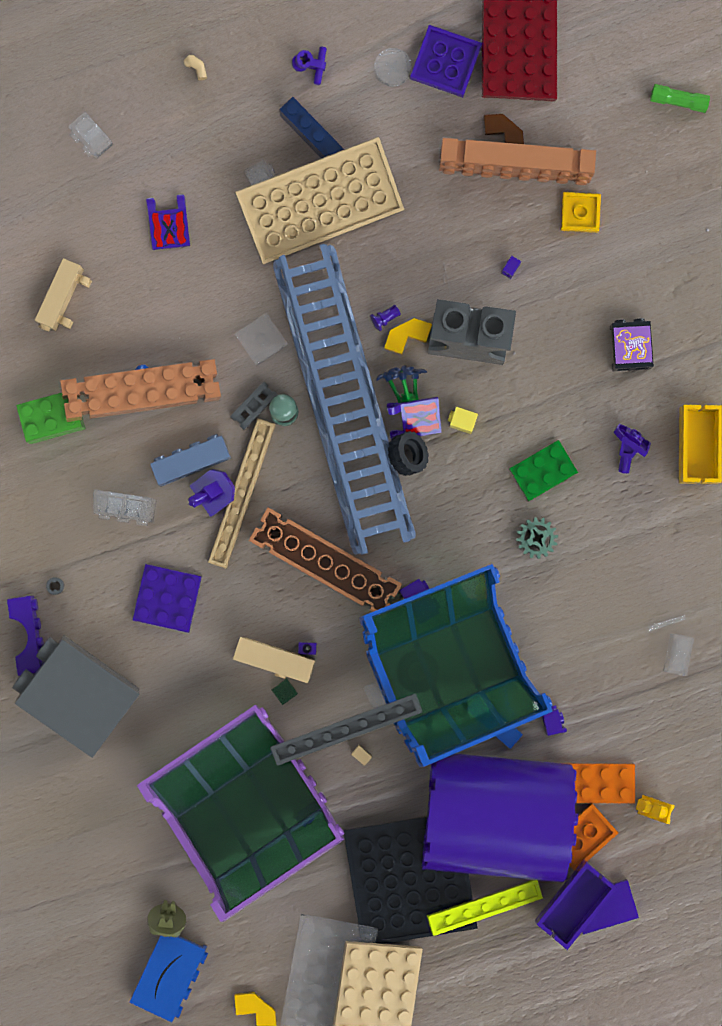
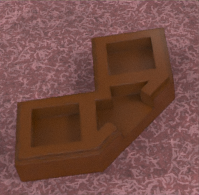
M504 114L484 115L485 135L504 134V143L524 144L523 130Z

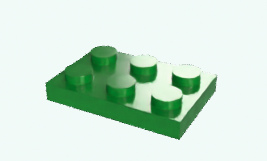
M559 440L509 468L528 502L578 473Z

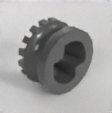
M50 578L46 583L47 591L53 595L60 594L64 590V582L59 578ZM58 581L60 589L52 591L50 584Z

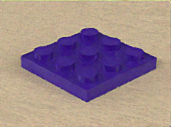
M429 25L410 79L463 98L482 43Z
M145 564L133 621L189 633L202 576Z

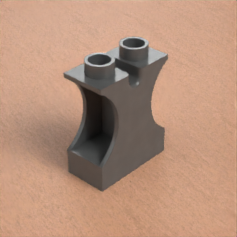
M437 299L428 354L503 365L506 351L511 350L516 311L487 306L473 308L466 303Z

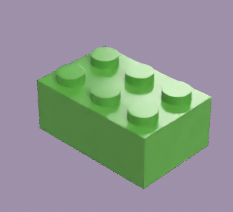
M62 393L16 405L25 440L29 444L85 430L83 417L82 420L66 422L64 403H68V399H63Z

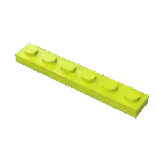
M530 880L427 915L431 933L435 936L543 899L538 880Z

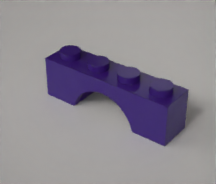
M34 596L7 599L9 618L20 622L25 627L28 635L25 649L15 657L17 674L20 676L25 669L34 674L43 663V661L36 657V654L44 645L43 638L39 635L41 621L37 618L36 614L38 601L34 599Z

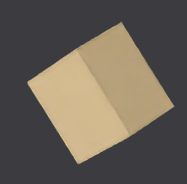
M358 745L351 754L364 766L372 758V755L361 745Z

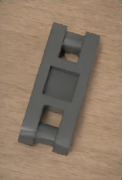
M265 382L230 416L234 421L241 424L240 427L243 430H246L270 404L271 400L278 395L275 391L272 392L268 388L269 385ZM262 393L267 397L264 401L259 397ZM244 411L249 414L246 419L242 416Z

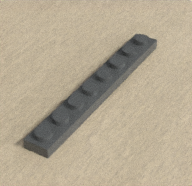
M414 693L273 745L270 748L278 766L420 714L423 711L417 695Z

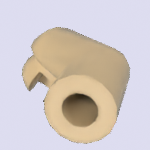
M188 55L184 59V65L196 69L198 80L207 79L203 61L194 55Z

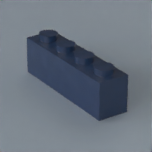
M294 97L279 109L281 118L320 158L345 150Z

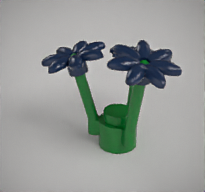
M403 365L401 369L395 367L389 369L388 372L378 375L376 381L385 378L386 382H389L398 403L419 400L417 379H419V374L427 373V371ZM407 375H411V379H413V393L408 391ZM399 377L402 381L404 393L401 396L392 379Z

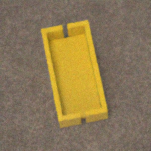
M683 405L679 408V484L722 483V405H705L703 407L701 405Z

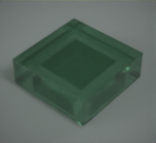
M287 678L272 689V692L282 705L298 694Z

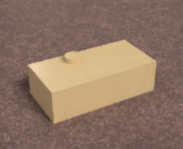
M240 637L233 660L274 672L277 677L284 679L289 677L305 683L310 681L316 662L315 659L246 637Z

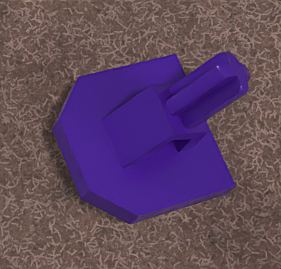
M618 424L613 432L622 441L618 471L627 474L630 472L632 458L637 452L645 457L651 443L643 438L642 434L637 430Z
M211 469L190 485L195 495L189 497L188 504L194 508L202 504L210 517L234 501L235 486L224 471Z

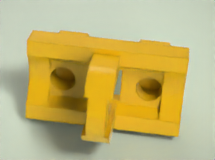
M642 795V798L637 802L636 810H638L637 814L670 824V815L675 805Z

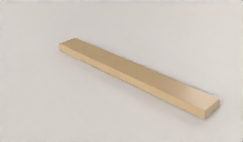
M257 418L234 485V501L227 505L208 563L227 569L276 426L274 423Z

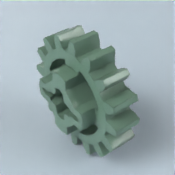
M534 517L533 522L528 519L526 520L527 526L521 524L520 527L523 530L517 531L520 538H517L516 541L521 542L518 549L524 548L523 554L530 553L529 558H533L536 555L537 559H540L541 554L547 557V551H554L552 545L557 546L558 544L554 541L555 538H558V535H553L556 528H550L551 522L545 524V518H542L540 522H538L537 517ZM535 525L542 526V527H544L546 530H545V531L537 530V528L535 527ZM528 529V532L530 533L527 540H524L525 533ZM534 533L536 535H541L542 538L539 539L540 543H538L537 541H533L532 538L535 537ZM549 536V537H550L549 544H548V546L546 547V545H545V540H546V537ZM528 546H535L539 551L531 550Z

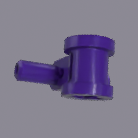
M319 47L318 59H314L309 51H300L293 57L292 67L298 72H302L307 68L315 70L313 83L320 85L323 71L326 68L325 57L327 48Z

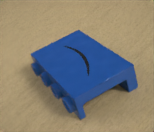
M160 936L129 1003L170 1022H173L175 1017L179 1018L183 1009L180 1006L183 999H188L192 990L188 987L191 981L195 982L199 975L198 965L199 963L204 964L208 955L205 952L207 946L203 945L202 947L181 936Z

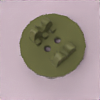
M164 900L163 904L152 908L147 916L149 931L153 935L178 937L186 925V915L181 908L176 906L175 901L168 904V901Z

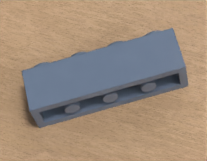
M218 434L212 435L204 443L198 441L190 444V448L184 451L181 448L171 452L172 455L166 458L164 455L155 458L154 462L150 465L158 485L162 487L232 459L223 436L218 437Z

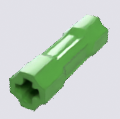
M654 84L650 101L676 105L706 113L710 96L684 92Z

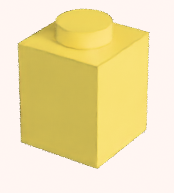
M456 407L455 411L451 410L448 422H451V428L471 434L478 414Z

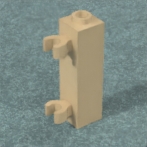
M63 258L36 316L35 321L40 324L39 328L48 332L50 329L56 331L60 324L71 329L72 320L63 317V314L77 284L79 283L89 288L92 283L90 278L82 275L84 269L80 265Z

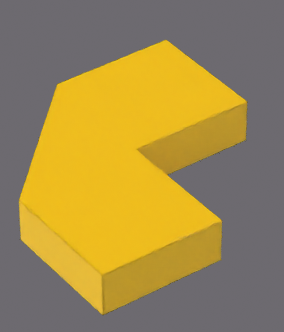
M413 318L391 329L384 349L402 355L408 337L426 343L432 324Z
M255 992L234 995L236 1015L256 1013L257 1026H277L275 1009L263 1001Z

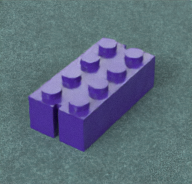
M583 860L537 916L535 922L568 950L616 891L617 887L588 862Z

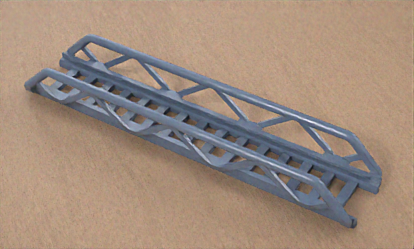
M322 244L320 248L324 260L289 269L286 257L282 255L278 260L274 261L273 269L350 545L354 554L361 553L363 555L368 553L365 537L399 528L403 543L414 539L416 533L398 472L395 471L388 457L389 440L342 277L337 252L334 246ZM327 269L328 279L294 288L292 277ZM332 287L334 297L299 306L297 296ZM337 305L338 316L304 325L302 314ZM342 323L345 334L309 343L307 333ZM347 342L350 352L314 361L312 351ZM352 360L355 371L323 380L319 379L317 370ZM355 379L358 380L359 390L325 399L322 388ZM363 397L365 408L330 418L328 407ZM368 416L371 427L335 436L333 425ZM373 435L375 446L343 455L340 454L338 444ZM379 454L381 464L346 474L343 463ZM384 472L386 483L351 492L349 481ZM389 491L391 502L356 511L354 500ZM394 509L396 521L364 530L361 529L360 518Z

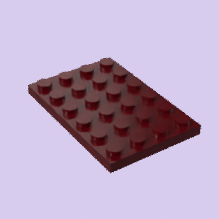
M482 0L483 98L537 101L557 100V0Z

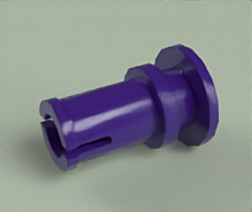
M393 305L382 313L378 312L377 316L371 314L370 318L374 327L381 331L382 325L386 326L387 322L400 316L401 313L398 307Z

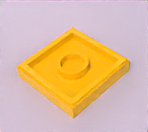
M563 192L561 231L599 233L601 194Z

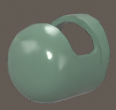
M277 395L270 402L271 418L276 424L290 426L298 418V407L294 399L289 395ZM291 418H293V419H292L291 421H289V422L282 423L283 421H288V420H290Z

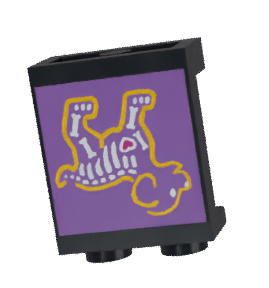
M644 318L634 319L633 322H626L624 319L615 320L610 325L614 360L612 372L649 370L653 368L651 321H645Z

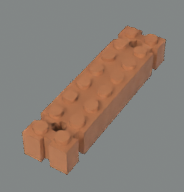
M443 138L439 171L450 175L454 174L455 171H461L464 176L481 174L482 177L490 178L492 175L500 176L502 179L518 177L519 180L523 181L538 179L537 181L539 182L555 180L560 184H566L568 180H571L576 185H586L590 183L595 173L596 150H573V148L476 140L459 141L458 139Z
M215 359L199 361L198 366L195 367L190 362L84 377V382L77 383L76 378L60 380L63 399H68V403H64L66 422L82 420V415L89 414V418L92 419L196 404L199 398H203L204 402L218 401L221 397L219 382L213 381V378L217 375ZM196 379L202 381L200 386H198L197 383H194ZM80 395L88 397V399H86V402H82L81 399L77 398H80Z
M269 507L266 509L260 520L264 523L262 528L256 527L248 541L262 549L265 546L270 547L269 553L361 606L365 602L372 606L370 609L372 612L391 605L387 600L390 596L395 598L402 586L400 582L391 577H388L386 581L380 577L382 572L290 519H287L286 523L283 522L281 514ZM277 529H279L280 532L278 533L281 534L280 537H275V539H272V530L276 531ZM380 587L381 595L373 597L371 595L373 592H370L371 588Z

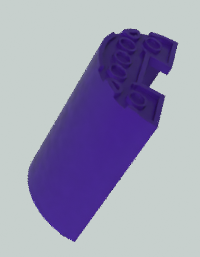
M456 753L432 763L422 869L563 883L568 878L569 863L572 862V846L576 845V834H574V825L577 826L578 814L575 813V803L577 802V791H575L576 770L573 769L571 764Z

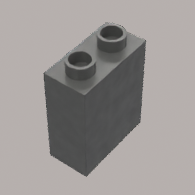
M65 635L62 636L58 643L49 637L36 654V657L43 661L42 665L35 674L25 669L13 685L12 689L20 693L15 704L93 758L140 695L139 688Z

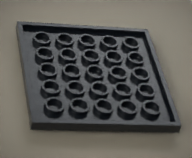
M427 816L343 830L361 942L387 944L433 936L427 915L473 900L469 874L422 869ZM477 921L438 935L478 929Z

